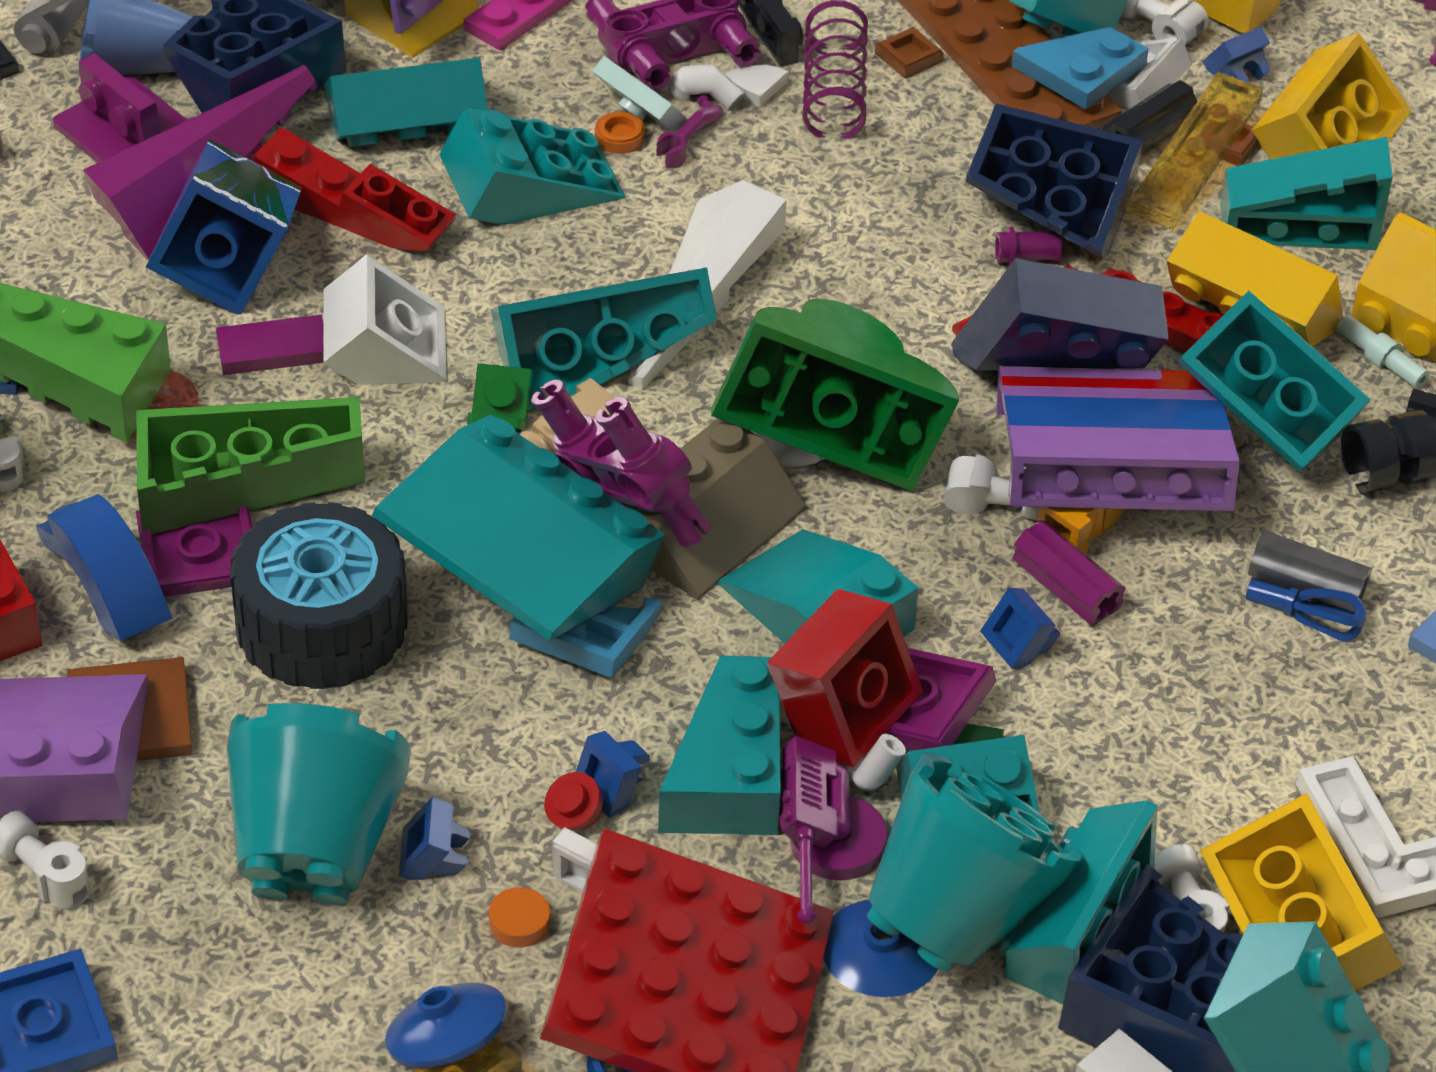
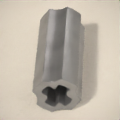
M1263 530L1250 561L1248 575L1286 589L1291 587L1301 591L1313 588L1334 589L1352 593L1362 600L1370 581L1372 568ZM1314 598L1355 612L1354 607L1348 602L1329 598Z

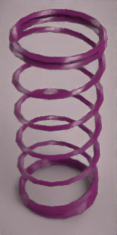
M830 0L820 3L810 11L806 18L805 35L807 38L805 40L806 56L804 59L805 73L803 83L805 89L803 91L802 121L806 129L819 138L827 137L821 135L826 133L816 129L810 123L807 113L817 122H826L818 118L810 109L814 102L821 106L827 105L818 100L822 97L829 95L846 97L854 103L842 106V108L852 109L858 105L861 111L856 119L849 123L840 124L846 127L859 122L850 131L840 133L845 135L840 138L848 139L862 130L866 123L867 104L864 98L866 97L867 86L864 81L867 79L865 63L867 62L868 53L865 47L868 41V20L865 13L857 5L844 0ZM830 7H844L852 10L860 17L863 23L862 27L856 21L836 18L821 22L812 30L810 28L814 17L823 9ZM832 22L852 24L861 32L857 39L845 35H831L818 40L814 36V33L822 26ZM831 39L852 41L849 44L842 45L845 48L841 49L852 50L857 46L860 47L852 54L845 52L826 53L819 49H827L826 45L828 44L824 42ZM814 50L822 54V56L815 60L811 56ZM863 53L862 60L856 57V55ZM831 56H843L845 58H852L859 63V66L851 71L844 69L826 70L817 63ZM815 67L817 70L822 71V73L813 77L811 70ZM861 69L862 78L856 74V72ZM843 73L853 76L859 82L851 88L825 87L819 84L817 80L828 74ZM814 84L823 90L812 94L810 88ZM862 86V94L860 95L855 89Z

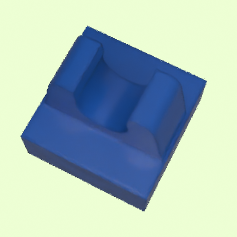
M1262 26L1223 42L1202 62L1212 75L1215 76L1220 73L1227 84L1234 88H1241L1249 82L1243 68L1247 69L1258 80L1269 73L1270 68L1263 49L1270 44V41Z
M1008 588L980 630L1012 669H1020L1031 664L1036 655L1050 650L1060 636V632L1055 628L1056 625L1023 588Z
M606 731L587 736L576 772H582L591 776L599 784L603 795L602 811L610 818L629 807L635 786L642 781L639 777L642 769L641 765L649 762L650 755L634 740L616 742Z
M432 796L403 827L399 868L400 877L408 880H424L429 874L453 876L457 875L468 864V857L458 854L451 849L462 847L470 839L469 830L452 820L453 804Z

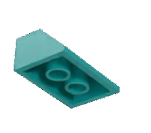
M480 57L330 76L323 86L335 139H347L349 148L379 144L377 135L397 133L398 141L428 138V128L447 126V132L450 135L464 107L481 111L488 110Z
M1250 291L1236 302L1178 361L1184 369L1299 472L1315 462L1342 435L1345 427L1354 422L1371 400Z
M1145 800L1090 808L1078 828L1070 826L1067 829L1059 846L1064 849L1066 844L1069 843L1076 847L1081 854V859L1068 879L1029 913L1023 922H1019L1004 936L1000 952L1006 956L1007 979L1063 1005L1068 977L1146 864L1154 869L1158 815L1157 804Z
M1316 921L1248 924L1204 1017L1235 1071L1387 1072L1391 1057L1388 1046L1380 1037L1364 1008L1362 999L1353 989L1339 964L1335 951L1330 948Z

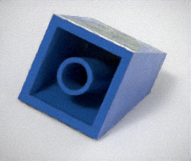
M209 139L188 177L145 267L229 311L241 315L288 230L302 187Z

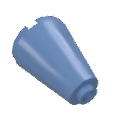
M87 0L88 7L84 20L79 61L95 53L123 76L175 72L164 54L163 44L193 16L154 0Z

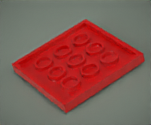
M604 828L595 848L539 1039L632 1072H797L834 910L813 903V911L816 913L815 920L810 924H803L797 917V913L800 911V898Z

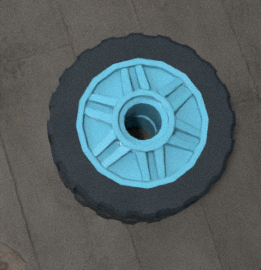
M302 503L300 506L291 508L289 506L277 510L275 514L269 517H263L255 523V526L250 531H246L239 539V545L232 553L230 569L237 641L240 649L243 648L246 659L252 666L258 667L262 674L294 687L304 686L310 687V689H324V687L332 686L342 687L362 678L364 680L375 674V671L383 665L386 666L393 659L397 649L401 648L405 640L404 632L405 629L407 630L408 625L404 553L400 549V542L395 533L390 531L380 521L367 514L365 510L357 507L343 506L341 503Z

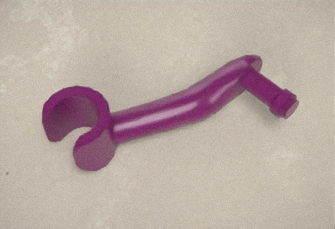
M702 94L697 98V103L703 108L693 113L676 132H664L659 136L656 144V156L668 152L665 157L666 168H676L683 165L686 160V142L703 126L716 123L723 117L722 107L720 105H713L707 95Z

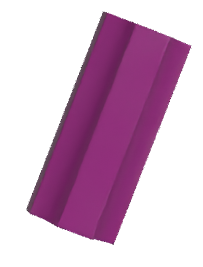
M1039 520L1032 527L1025 529L1015 542V553L1012 559L1091 625L1099 623L1116 612L1124 602L1123 593L1126 587L1046 521Z

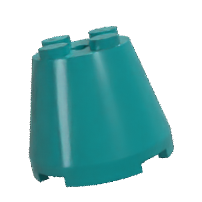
M306 703L268 704L266 716L249 719L247 716L237 714L233 718L226 749L237 869L244 878L252 882L251 893L254 896L285 900L288 897V891L295 890L312 892V900L315 903L343 906L348 904L349 894L360 886L408 775L411 747L401 733L397 730L386 731L384 736L366 726L358 724L360 713L336 707Z
M926 753L921 757L909 776L869 894L872 907L866 916L884 932L893 936H898L901 932L921 945L917 951L921 958L935 968L949 972L954 963L971 966L1068 879L1081 859V854L1076 847L1069 843L1062 849L1052 839L1055 835L1053 832L1055 825L1005 788L981 774L978 778L965 772L957 776L949 772L952 763L946 757Z

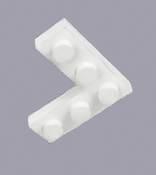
M1353 756L1299 769L1296 781L1297 788L1301 795L1306 793L1309 795L1376 919L1436 903V837L1404 845Z

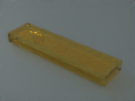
M1217 72L1128 202L1127 212L1173 231L1262 101L1263 88Z

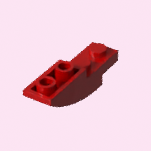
M283 127L253 155V162L302 187L294 210L390 248L428 251L453 224L456 218L454 212L374 165L369 164L359 173Z

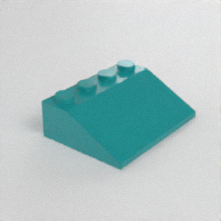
M491 414L458 429L376 505L372 517L548 641L553 640L643 588L665 536L663 532L648 523L645 516L640 512L626 508L604 493L599 484L581 477L559 462L558 457L554 453L544 448H539L517 433L509 422L495 418Z

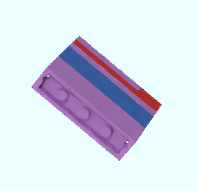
M999 366L996 415H1005L1010 444L1011 467L1008 494L1010 506L1234 511L1240 461L1225 407L1216 396L1187 370ZM1222 471H1225L1226 474H1225V475H1221L1220 473H1221Z

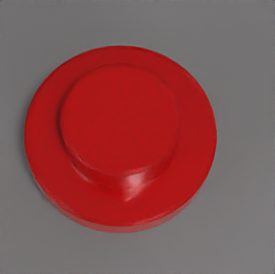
M570 772L564 774L552 783L546 793L544 800L545 813L548 819L560 829L564 827L571 831L587 829L594 825L601 816L603 810L602 790L599 784L585 773Z

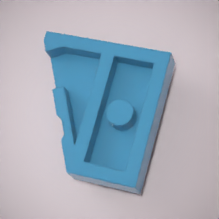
M1106 27L1019 47L1013 51L1012 67L1087 109L1146 65L1149 48L1112 27Z
M644 598L643 609L608 607L551 641L546 640L514 617L511 620L509 639L613 678L642 642L660 615L662 601L655 598Z

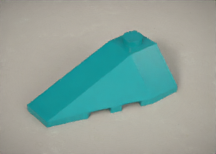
M707 267L505 304L491 309L499 355L503 366L528 368L533 371L529 410L537 409L531 401L535 392L541 393L546 399L540 387L549 381H562L569 395L573 396L576 394V386L589 378H592L601 385L717 320Z

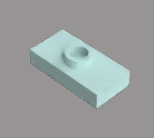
M605 56L602 57L592 70L604 84L622 97L618 105L642 121L648 115L670 132H676L688 120L673 104Z

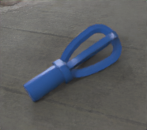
M1256 579L1250 581L1246 592V600L1281 610L1285 615L1294 616L1298 622L1342 642L1356 638L1361 633L1365 624V606L1361 599L1352 593L1326 588H1313L1303 591L1292 587L1286 589ZM1329 598L1348 602L1354 607L1356 613L1308 601V599ZM1305 613L1353 627L1347 632H1338L1319 624Z

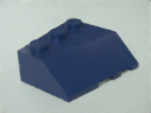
M211 0L212 9L206 15L193 16L163 44L165 56L201 113L301 66L308 68L316 81L317 87L324 85L330 76L342 75L347 72L342 21L302 0Z

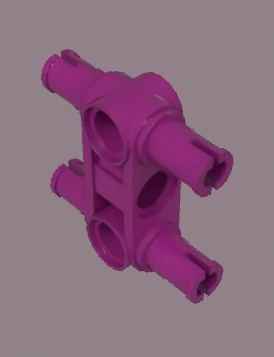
M587 0L585 9L588 11L586 16L598 28V39L606 49V58L629 74L637 75L642 83L654 92L664 89L670 82L671 76L669 72L671 71L667 64L723 49L741 67H748L754 64L760 57V50L758 49L760 48V43L746 30V20L738 10V0H657L623 10L618 9L612 0Z
M560 380L549 381L540 387L546 399L541 393L535 392L531 401L554 432L553 444L556 450L554 454L558 457L559 462L581 477L599 484L603 492L613 499L648 511L660 513L682 547L693 546L702 540L695 527L699 529L701 534L707 535L711 528L710 523L703 517L689 495L690 482L687 474L692 470V466L688 457L667 437L647 432L631 408L627 398H613L604 405L610 413V417L603 409H600L595 417H591L588 414L581 413L567 392L564 383Z

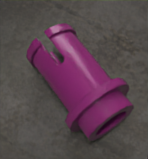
M1007 227L1005 232L996 233L995 257L997 263H1007L1009 267L1015 258L1059 264L1061 260L1062 239L1061 235L1054 231L1015 232L1014 227Z

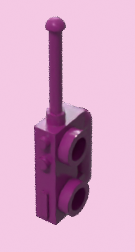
M795 735L783 748V767L780 769V780L783 784V794L781 797L783 813L779 821L783 832L800 846V911L797 913V917L801 923L810 924L816 917V913L813 911L812 845L815 844L825 848L833 840H843L849 835V773L845 767L836 764V751Z

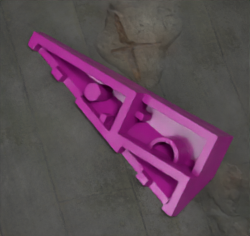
M301 66L83 169L93 197L118 222L124 236L149 260L182 189L208 140L211 139L252 160L253 155L262 147V139L276 124L283 126L291 118L290 108L306 91L313 94L317 90L316 81L308 68Z

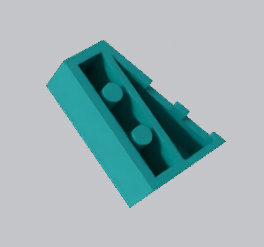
M1388 137L1226 168L1220 202L1222 222L1274 246L1376 251L1393 179Z
M719 657L659 790L658 833L778 835L780 807L779 694L767 665V661L771 657Z

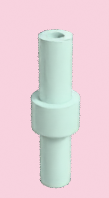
M1351 315L1344 316L1338 323L1337 332L1365 351V359L1379 369L1387 367L1416 389L1422 387L1429 379L1430 372L1401 352V344L1387 334L1379 333L1377 335Z

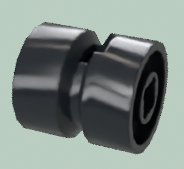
M1415 410L1389 416L1385 422L1381 419H1374L1345 427L1341 437V456L1344 468L1349 475L1370 471L1369 481L1355 484L1360 494L1393 488L1398 481L1402 484H1411L1436 478V426L1425 411Z

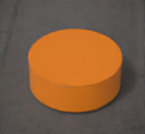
M611 112L602 116L596 122L595 137L600 148L607 152L616 154L630 153L640 148L644 143L645 125L640 118L635 117L631 113Z
M523 887L507 889L499 893L489 906V929L494 938L504 945L518 948L528 947L541 941L548 933L550 927V907L547 900L535 890Z

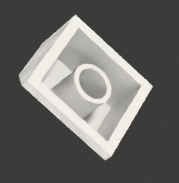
M366 254L324 288V363L339 376H345L357 385L446 382L444 307Z

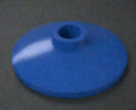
M869 899L852 903L842 908L832 917L823 960L831 974L846 987L869 996L896 997L920 989L938 971L937 968L927 963L918 954L917 951L921 945L900 932L898 936L890 935L892 938L885 941L873 937L874 934L888 933L879 929L867 918L866 915L872 907Z
M460 983L434 987L410 1003L393 1019L385 1037L387 1050L394 1061L412 1068H432L461 1060L484 1047L499 1033L508 1014L506 1001L498 989L483 983Z

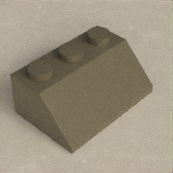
M718 418L680 448L688 457L692 466V470L687 474L690 482L689 495L711 526L707 535L701 534L699 529L695 527L702 537L701 541L693 546L682 547L660 513L618 501L626 508L640 512L645 516L648 523L665 534L651 570L697 600L713 588L719 579L732 572L805 510L806 507L766 440L750 430Z

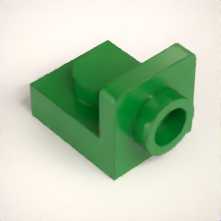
M477 363L472 412H468L467 425L491 414L495 418L509 422L517 433L526 431L533 379L532 369Z

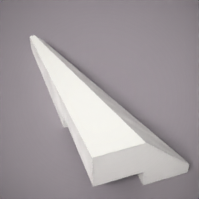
M744 180L700 198L669 274L707 267L715 311L717 313L729 300L730 287L785 231L787 199ZM699 330L633 366L628 378V384L643 390Z

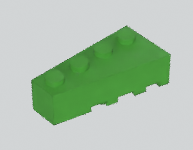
M0 283V381L7 383L14 380L28 387L30 396L44 403L49 399H53L71 408L73 417L89 425L96 420L110 427L111 436L128 443L137 428L136 410H148L171 372L166 324Z
M360 397L136 410L137 495L142 531L150 529L151 535L239 514L238 508L243 506L249 507L251 511L365 483Z

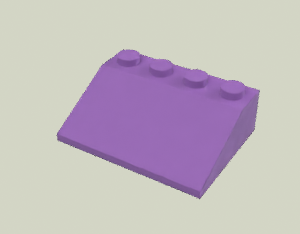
M147 674L0 679V819L12 811H21L34 822L127 819L149 685Z

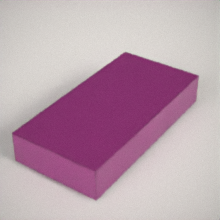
M322 315L216 327L223 375L324 363V325Z

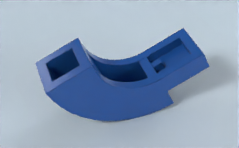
M96 494L80 502L62 506L47 515L48 521L36 525L39 537L45 547L64 558L75 571L92 603L99 624L105 632L122 641L173 619L161 587L142 548L123 518L104 497Z

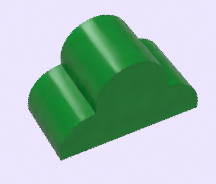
M812 299L804 304L801 313L780 307H765L757 311L711 407V416L914 491L960 400L954 385L929 364L905 353L899 337L884 323L848 304L829 299Z

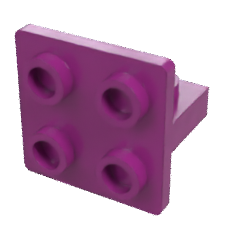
M94 53L78 62L81 80L78 89L82 102L53 117V125L56 130L98 163L188 119L136 78H125Z

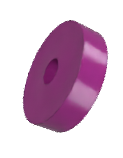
M850 796V833L847 836L848 838L843 841L833 840L825 848L813 844L812 874L829 880H851L866 875L878 866L886 847L887 828L883 817L876 808L860 798ZM790 839L792 853L800 864V846L796 841Z

